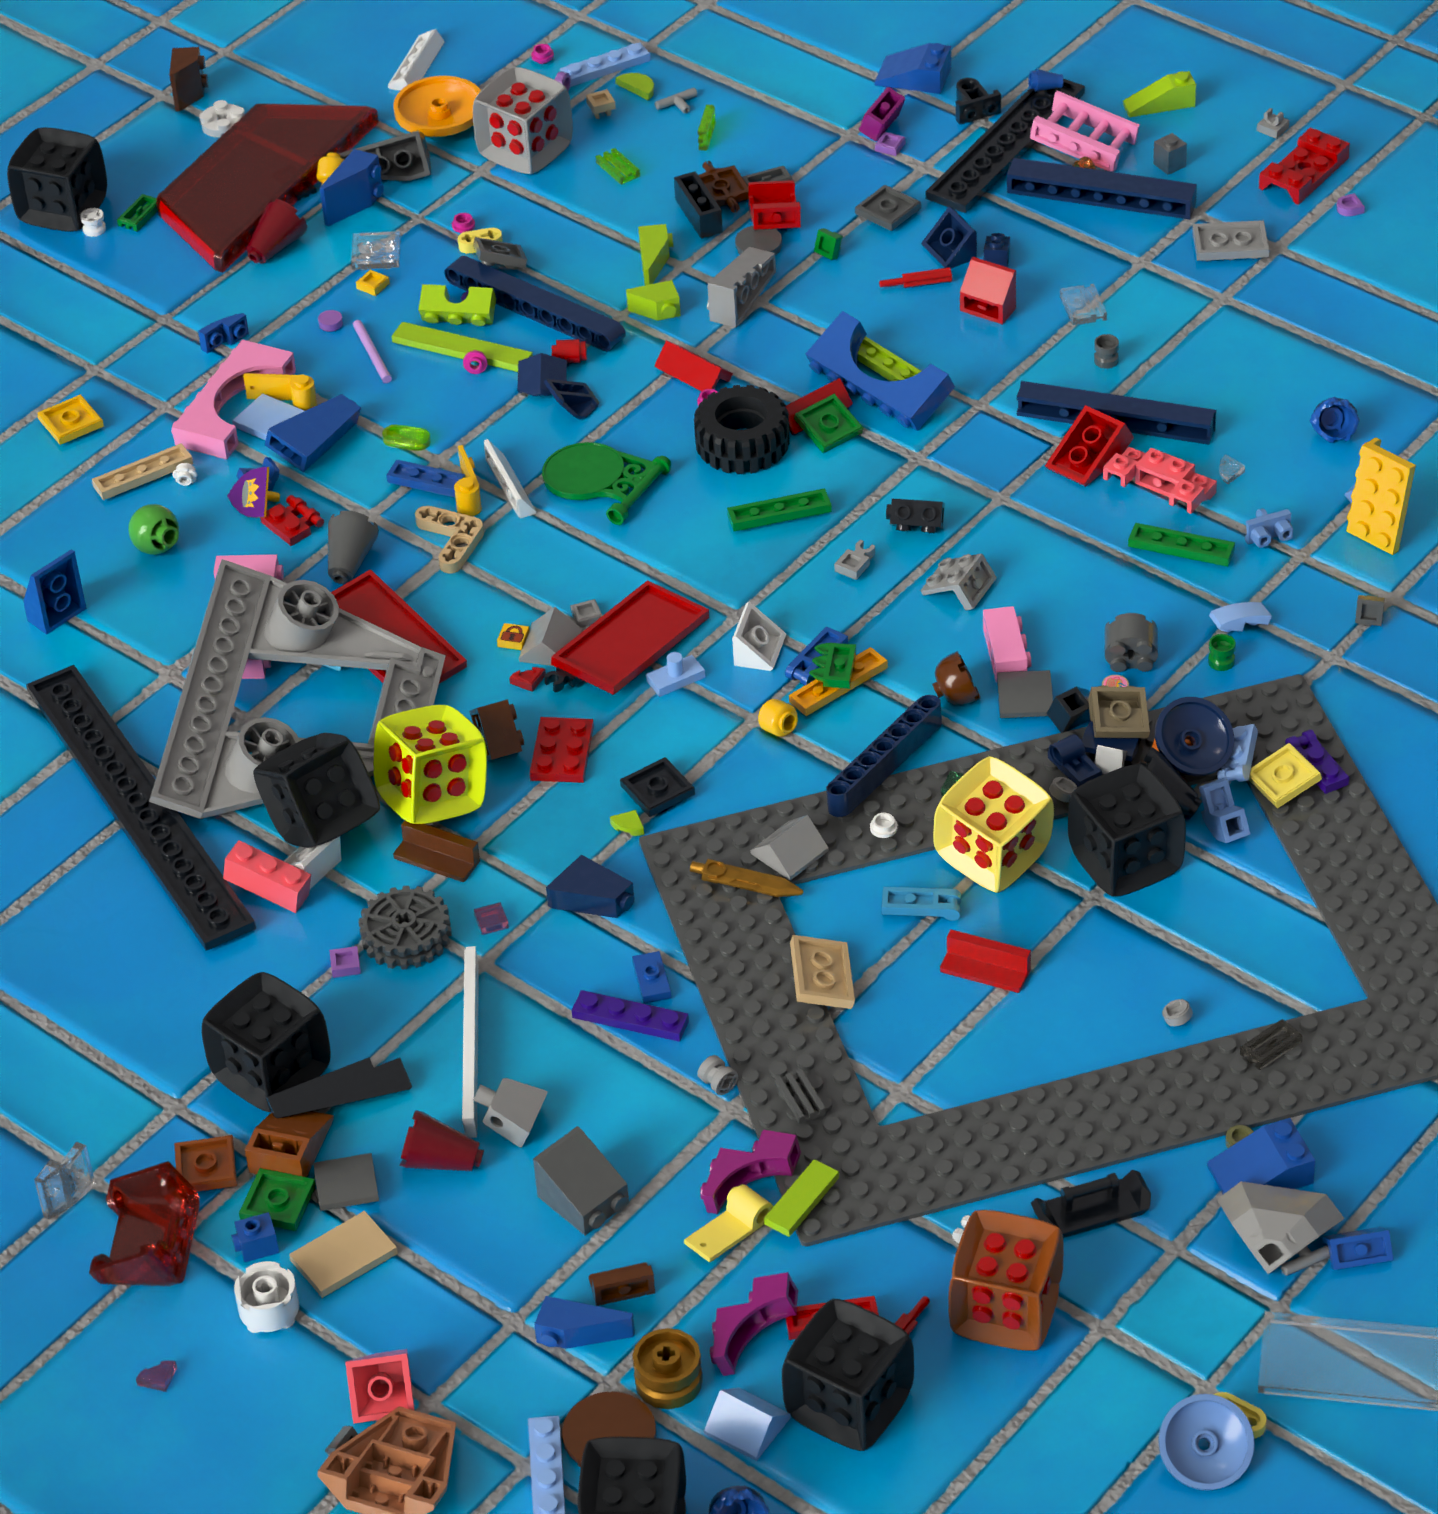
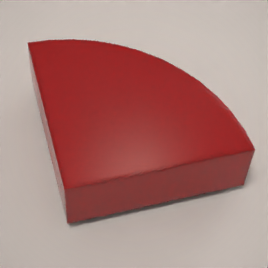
M532 667V670L520 672V670L516 671L509 677L510 684L533 692L544 679L546 671L540 667Z

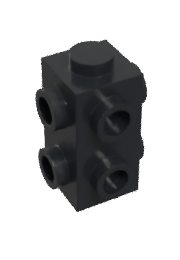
M892 499L891 504H887L886 519L890 520L892 526H896L897 531H911V527H921V532L936 533L937 529H943L945 503Z

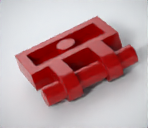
M289 495L286 503L290 506L285 508L279 503L267 510L266 517H260L261 523L292 546L311 535L310 527L312 525L321 527L324 524V519L320 517V513L314 508L307 507L306 502L300 497L296 498L293 495ZM301 514L303 517L298 518L297 515Z

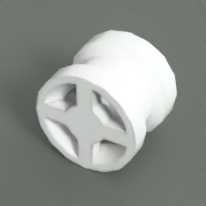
M89 208L81 213L80 218L85 235L96 237L106 231V224L103 221L104 214L101 209Z

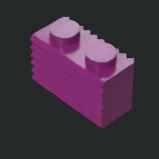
M887 87L864 114L865 116L862 119L859 131L872 140L878 141L899 116L905 102V97L892 88Z

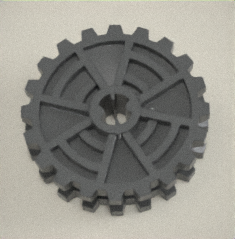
M403 886L402 890H397L395 887L390 888L389 893L380 892L377 894L378 899H370L367 902L368 908L362 909V918H359L362 946L364 950H367V956L370 959L375 957L376 963L379 965L387 963L388 968L391 969L396 965L401 966V969H407L409 965H414L415 968L421 967V962L426 961L430 963L434 961L433 956H440L443 953V946H448L450 943L449 936H452L448 907L444 905V901L440 896L435 898V893L432 890L424 892L423 887L419 886L415 889Z

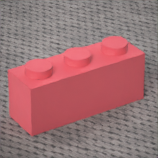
M238 840L225 858L223 879L296 913L309 896L311 874Z

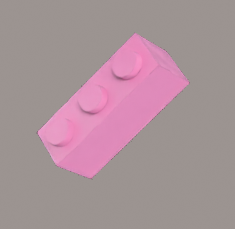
M1014 606L983 610V632L996 682L997 672L1027 671V668L1032 666L1030 652H1025L1027 649L1026 635L1020 633L1023 630L1021 616L1016 617Z

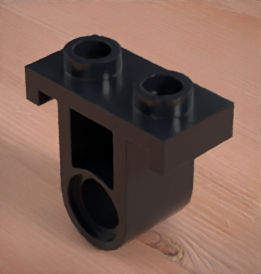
M963 78L957 82L956 121L959 125L1001 113V93L998 90H993V94L989 95L981 84L973 78Z

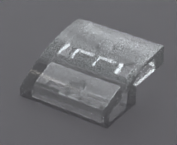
M76 1142L61 1163L50 1159L34 1181L44 1218L51 1219L63 1213L83 1198L94 1186L95 1180L86 1145Z

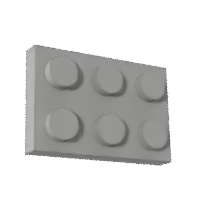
M1264 220L1192 225L1197 261L1269 257Z

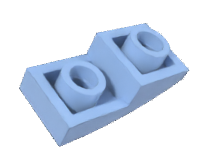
M1243 602L1226 605L1211 611L1209 614L1216 627L1224 632H1231V630L1243 631L1245 623L1254 626L1257 624L1268 625L1272 617L1261 602Z

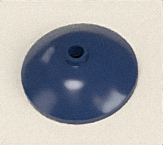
M1183 697L1168 704L1160 713L1155 725V741L1159 752L1163 754L1176 770L1187 775L1204 776L1218 771L1229 760L1234 748V732L1228 717L1218 706L1202 698ZM1185 739L1190 740L1192 746L1187 745Z

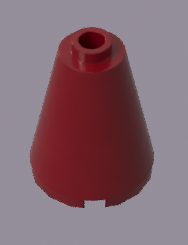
M276 199L274 202L271 200L267 204L246 248L251 261L265 263L305 234L308 227L306 220L303 217L299 219L296 215L298 210L292 205L280 199Z
M415 1110L412 1119H415L414 1125L408 1129L401 1154L402 1161L400 1166L405 1168L472 1171L474 1166L480 1167L484 1150L479 1149V1142L423 1111Z

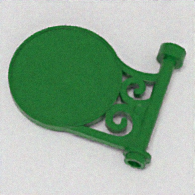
M583 442L565 446L551 454L543 465L542 476L546 488L561 498L586 500L596 497H609L620 501L621 503H613L606 511V515L613 524L621 525L629 516L628 509L660 474L665 475L670 472L671 461L666 456H657L653 461H649L617 451L601 443ZM624 462L630 463L629 465L624 467Z

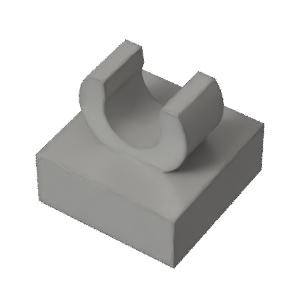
M1270 108L1264 113V118L1257 124V131L1277 139L1289 128V120L1284 118L1282 112L1277 115L1273 114V109Z

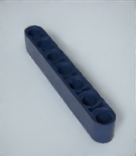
M925 695L916 700L827 785V805L830 815L843 817L850 814L941 727L942 714L939 697Z

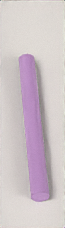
M354 321L353 327L383 383H389L392 377L362 321Z

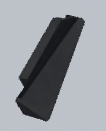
M368 1057L268 1096L266 1099L275 1118H282L409 1090L412 1085L401 1058L373 1067Z

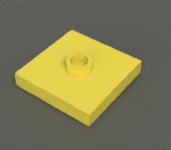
M1288 743L1253 766L1248 780L1278 809L1322 780L1321 773Z

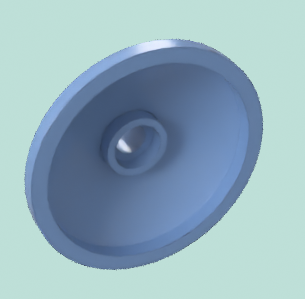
M1198 1394L1181 1400L1171 1408L1161 1424L1158 1444L1165 1467L1178 1481L1198 1490H1216L1232 1484L1246 1471L1253 1456L1254 1435L1247 1417L1234 1403L1217 1395ZM1200 1439L1208 1441L1209 1448L1207 1450L1199 1448L1198 1441Z

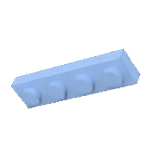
M641 42L633 43L621 49L590 57L578 63H572L560 68V71L570 74V87L648 62L650 61V53Z
M559 1416L528 1418L533 1514H565Z

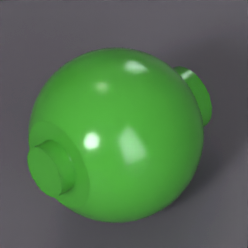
M149 504L139 508L132 515L129 521L128 533L131 542L138 550L146 554L158 555L171 549L178 541L179 523L176 516L168 508L158 504Z

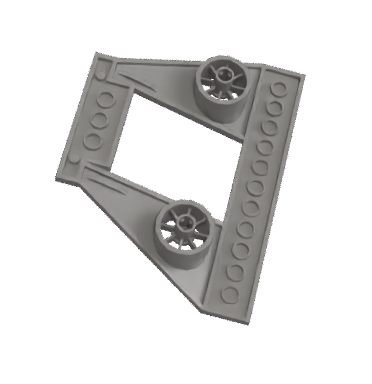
M222 559L149 802L199 819L263 804L254 780L253 770L266 759L306 738H298L297 734L287 724L277 719L266 717L252 719L244 724L240 732L227 731L247 659L386 670L368 744L352 742L371 777L374 776V736L378 721L395 713L434 705L446 655L420 647L340 609L334 595L326 587L316 582L298 580L287 584L273 576Z

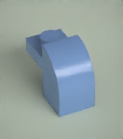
M1222 778L1199 786L1205 809L1201 811L1207 828L1215 839L1228 843L1250 835L1244 808L1234 805L1228 779Z

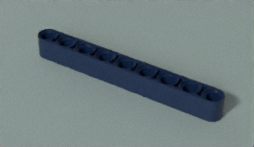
M460 256L444 270L445 278L450 284L465 291H469V287L493 288L497 305L570 337L586 341L587 344L600 350L610 351L626 336L625 329L619 322L467 256Z

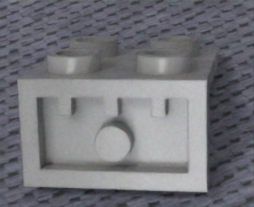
M982 553L976 555L966 554L960 558H946L942 560L933 575L927 578L926 584L920 591L923 595L953 590L964 609L971 610L975 608L997 577Z

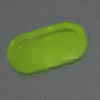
M394 424L387 426L382 431L383 442L389 447L420 451L428 448L431 444L430 433L423 428Z

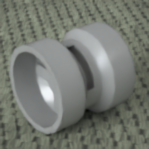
M712 1055L705 1059L698 1069V1077L704 1083L711 1084V1088L718 1095L730 1092L738 1080V1073L731 1067L725 1066V1062L717 1055Z

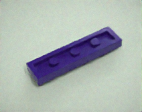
M583 990L580 991L571 1010L572 1018L679 1042L689 1022L688 1013Z

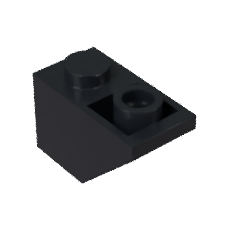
M1076 686L1056 696L1046 714L1061 733L1090 720L1089 690Z

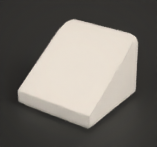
M1097 745L1095 764L1102 770V774L1124 767L1127 751Z

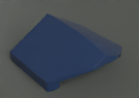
M540 353L518 361L517 390L519 393H526L532 396H549L552 394L544 384L545 379L567 381V360Z
M545 379L544 384L556 401L577 419L586 418L600 403L586 383Z

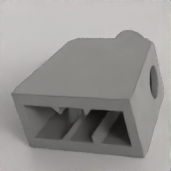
M503 1078L497 1091L480 1084L473 1100L488 1107L483 1118V1123L522 1148L548 1092L515 1080Z

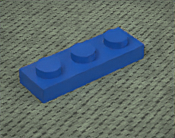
M397 459L386 475L387 483L455 497V483L465 478V474Z

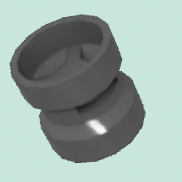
M1103 334L1095 339L1096 352L1094 354V363L1096 366L1109 369L1118 364L1119 355L1117 351L1119 349V340L1114 335Z

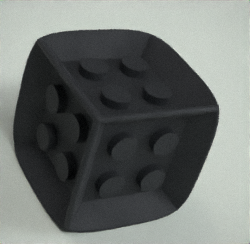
M37 128L24 139L8 164L7 179L13 208L18 219L24 223L60 231H78L83 228L80 218L81 213L89 208H99L105 199L107 175L104 158L99 142L90 135L57 128Z
M320 733L308 737L271 756L253 770L257 789L275 828L287 843L295 846L311 848L332 841L366 822L380 810L378 795L365 764L353 743L343 735Z
M1133 764L1094 778L1076 788L1069 800L1068 837L1073 853L1096 884L1110 896H1122L1145 888L1169 877L1182 866L1186 841L1184 814L1175 797L1146 766Z
M259 972L247 978L216 1003L202 1021L203 1045L212 1073L229 1090L263 1111L272 1112L266 1097L321 1076L329 1065L331 1057L330 1042L326 1021L321 1010L303 993L269 973Z
M841 1299L829 1300L808 1322L786 1355L782 1367V1391L785 1409L792 1418L810 1430L845 1447L858 1451L867 1450L883 1434L909 1395L914 1380V1349L912 1340L902 1328L867 1309Z
M602 1437L587 1441L582 1456L578 1488L579 1514H686V1470L684 1453L679 1443L667 1439L648 1437Z

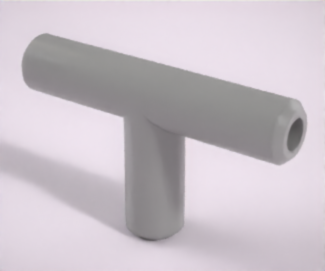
M691 88L655 101V107L657 110L675 104L683 113H688L690 106L685 100L696 97L698 94L697 90Z
M1328 1245L1312 1252L1306 1246L1298 1252L1300 1257L1282 1264L1281 1270L1287 1276L1329 1258Z

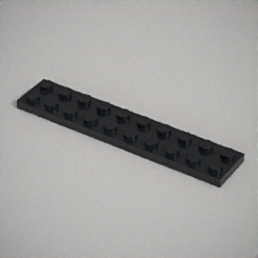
M1063 79L1062 88L1036 92L1034 89H1028L925 191L926 199L966 213L1009 170L1013 159H1020L1037 142L1030 139L1033 120L1036 116L1047 120L1054 112L1052 107L1055 92L1058 90L1080 99L1085 94V86Z

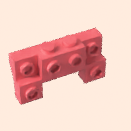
M1128 447L1122 455L1116 453L1103 467L1104 480L1108 481L1115 474L1121 477V486L1126 487L1135 477V484L1168 496L1169 505L1174 506L1179 500L1186 502L1187 513L1190 514L1203 501L1210 500L1215 495L1217 489L1216 480L1195 473V464L1154 448H1150L1144 453Z

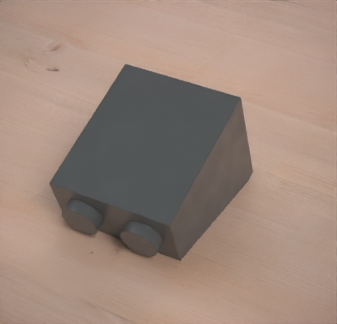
M578 1126L533 1158L537 1196L584 1235H587L593 1229L599 1228L605 1220L616 1212L622 1211L629 1203L627 1183Z

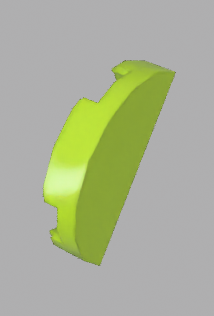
M626 73L615 77L617 85L648 101L654 95V83L647 75Z

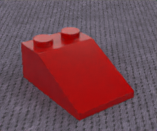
M1085 405L1045 464V467L1086 487L1103 473V467L1116 453L1120 455L1124 453L1134 437L1124 422Z

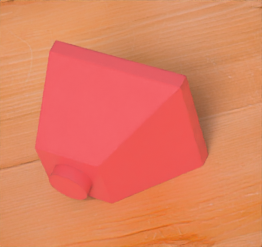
M407 1349L375 1353L345 1361L353 1424L380 1420L399 1406L414 1410Z

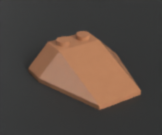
M399 1406L331 1452L318 1470V1477L347 1510L361 1514H427L435 1509L447 1491L456 1422Z

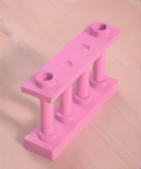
M1057 90L1052 107L1054 112L1047 120L1036 116L1033 120L1030 139L1106 171L1114 172L1117 168L1120 154L1118 149L1124 141L1135 145L1140 125ZM1062 115L1074 119L1068 128L1056 124ZM1082 124L1095 128L1089 137L1077 133ZM1104 132L1116 137L1109 146L1098 141Z

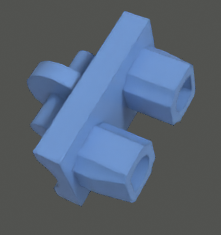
M1258 509L1256 511V518L1246 521V543L1248 545L1255 543L1259 548L1268 546L1271 543V538L1277 536L1282 541L1292 539L1291 512L1286 509L1267 514L1265 509Z

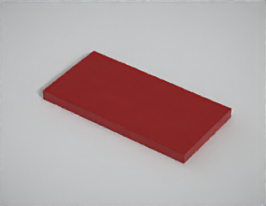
M371 569L331 592L340 609L420 647L446 655L439 684L467 667V660ZM369 669L382 683L384 682L386 670Z
M647 580L552 655L551 665L614 695L709 618V609Z

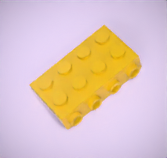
M1375 437L1369 442L1364 443L1359 452L1361 458L1355 473L1356 484L1351 494L1352 504L1347 515L1348 525L1346 532L1394 555L1399 551L1416 465L1381 448V439Z

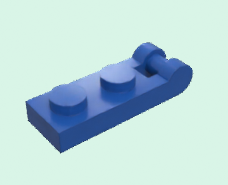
M826 626L787 666L785 677L791 680L798 679L802 685H807L814 681L815 678L809 672L819 667L812 662V659L822 656L814 647L823 643L848 644V636Z

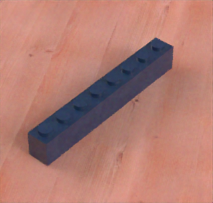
M1019 158L1013 159L1007 173V193L1188 220H1190L1196 205L1197 184Z

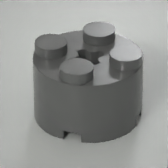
M1125 613L1116 616L1115 621L1109 624L1108 622L1106 624L1105 659L1110 664L1111 670L1123 672L1126 669H1138L1146 672L1153 668V663L1158 657V628L1153 620L1151 623L1142 614Z

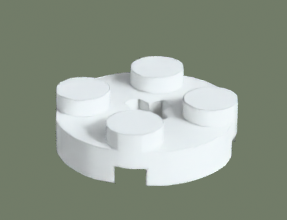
M224 100L216 101L214 106L207 108L199 115L203 132L208 136L221 138V134L229 133V136H233L241 132L246 124L244 109L234 104H227Z

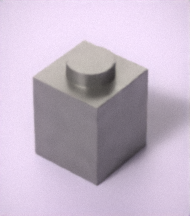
M1173 133L1154 141L1153 164L1167 175L1186 167L1187 143Z

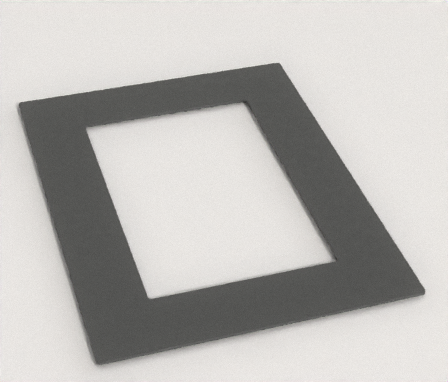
M1297 674L1202 699L1218 706L1228 717L1232 728L1255 724L1258 735L1251 768L1284 747L1287 738L1302 736L1304 731L1311 729L1314 731L1319 743L1349 776V785L1324 794L1319 786L1314 784L1278 809L1249 780L1246 782L1367 999L885 1126L878 1125L827 1006L797 1002L790 941L795 932L780 898L729 885L702 880V874L690 872L692 861L706 864L707 859L723 862L724 864L785 878L751 855L750 850L788 821L805 815L809 816L827 844L829 851L790 881L794 885L936 850L933 841L934 816L938 804L946 792L966 772L982 759L989 756L1006 762L1041 786L1052 798L1054 820L1067 817L1069 802L1056 799L1049 791L1054 778L1067 777L1048 759V750L1050 745L1072 734H1076L1082 740L1087 726L892 774L847 816L835 817L829 814L826 791L639 838V845L729 1067L738 1073L736 1085L758 1140L763 1130L797 1136L801 1155L793 1175L773 1176L781 1197L814 1159L839 1171V1179L795 1230L802 1246L807 1247L1217 1138L1226 1135L1228 1129L1236 1125L1254 1128L1438 1079V904L1302 675ZM1165 707L1148 711L1149 737L1140 740L1138 753L1132 762L1125 760L1124 767L1139 764L1141 760H1144L1155 739L1156 721ZM1085 752V755L1095 763L1096 754ZM1178 771L1190 786L1218 779V771L1204 776H1192ZM879 813L891 814L897 821V832L888 838L874 836L870 831V823L875 815ZM802 1068L824 1104L826 1115L799 1125L776 1087L775 1078L780 1076L784 1079L786 1074L790 1072L792 1075H795L796 1070ZM797 1082L801 1090L803 1091L804 1095L806 1096L807 1100L811 1104L812 1108L814 1109V1111H816L815 1107L808 1098L801 1084ZM790 1085L787 1086L800 1110L806 1115L807 1112L798 1100Z

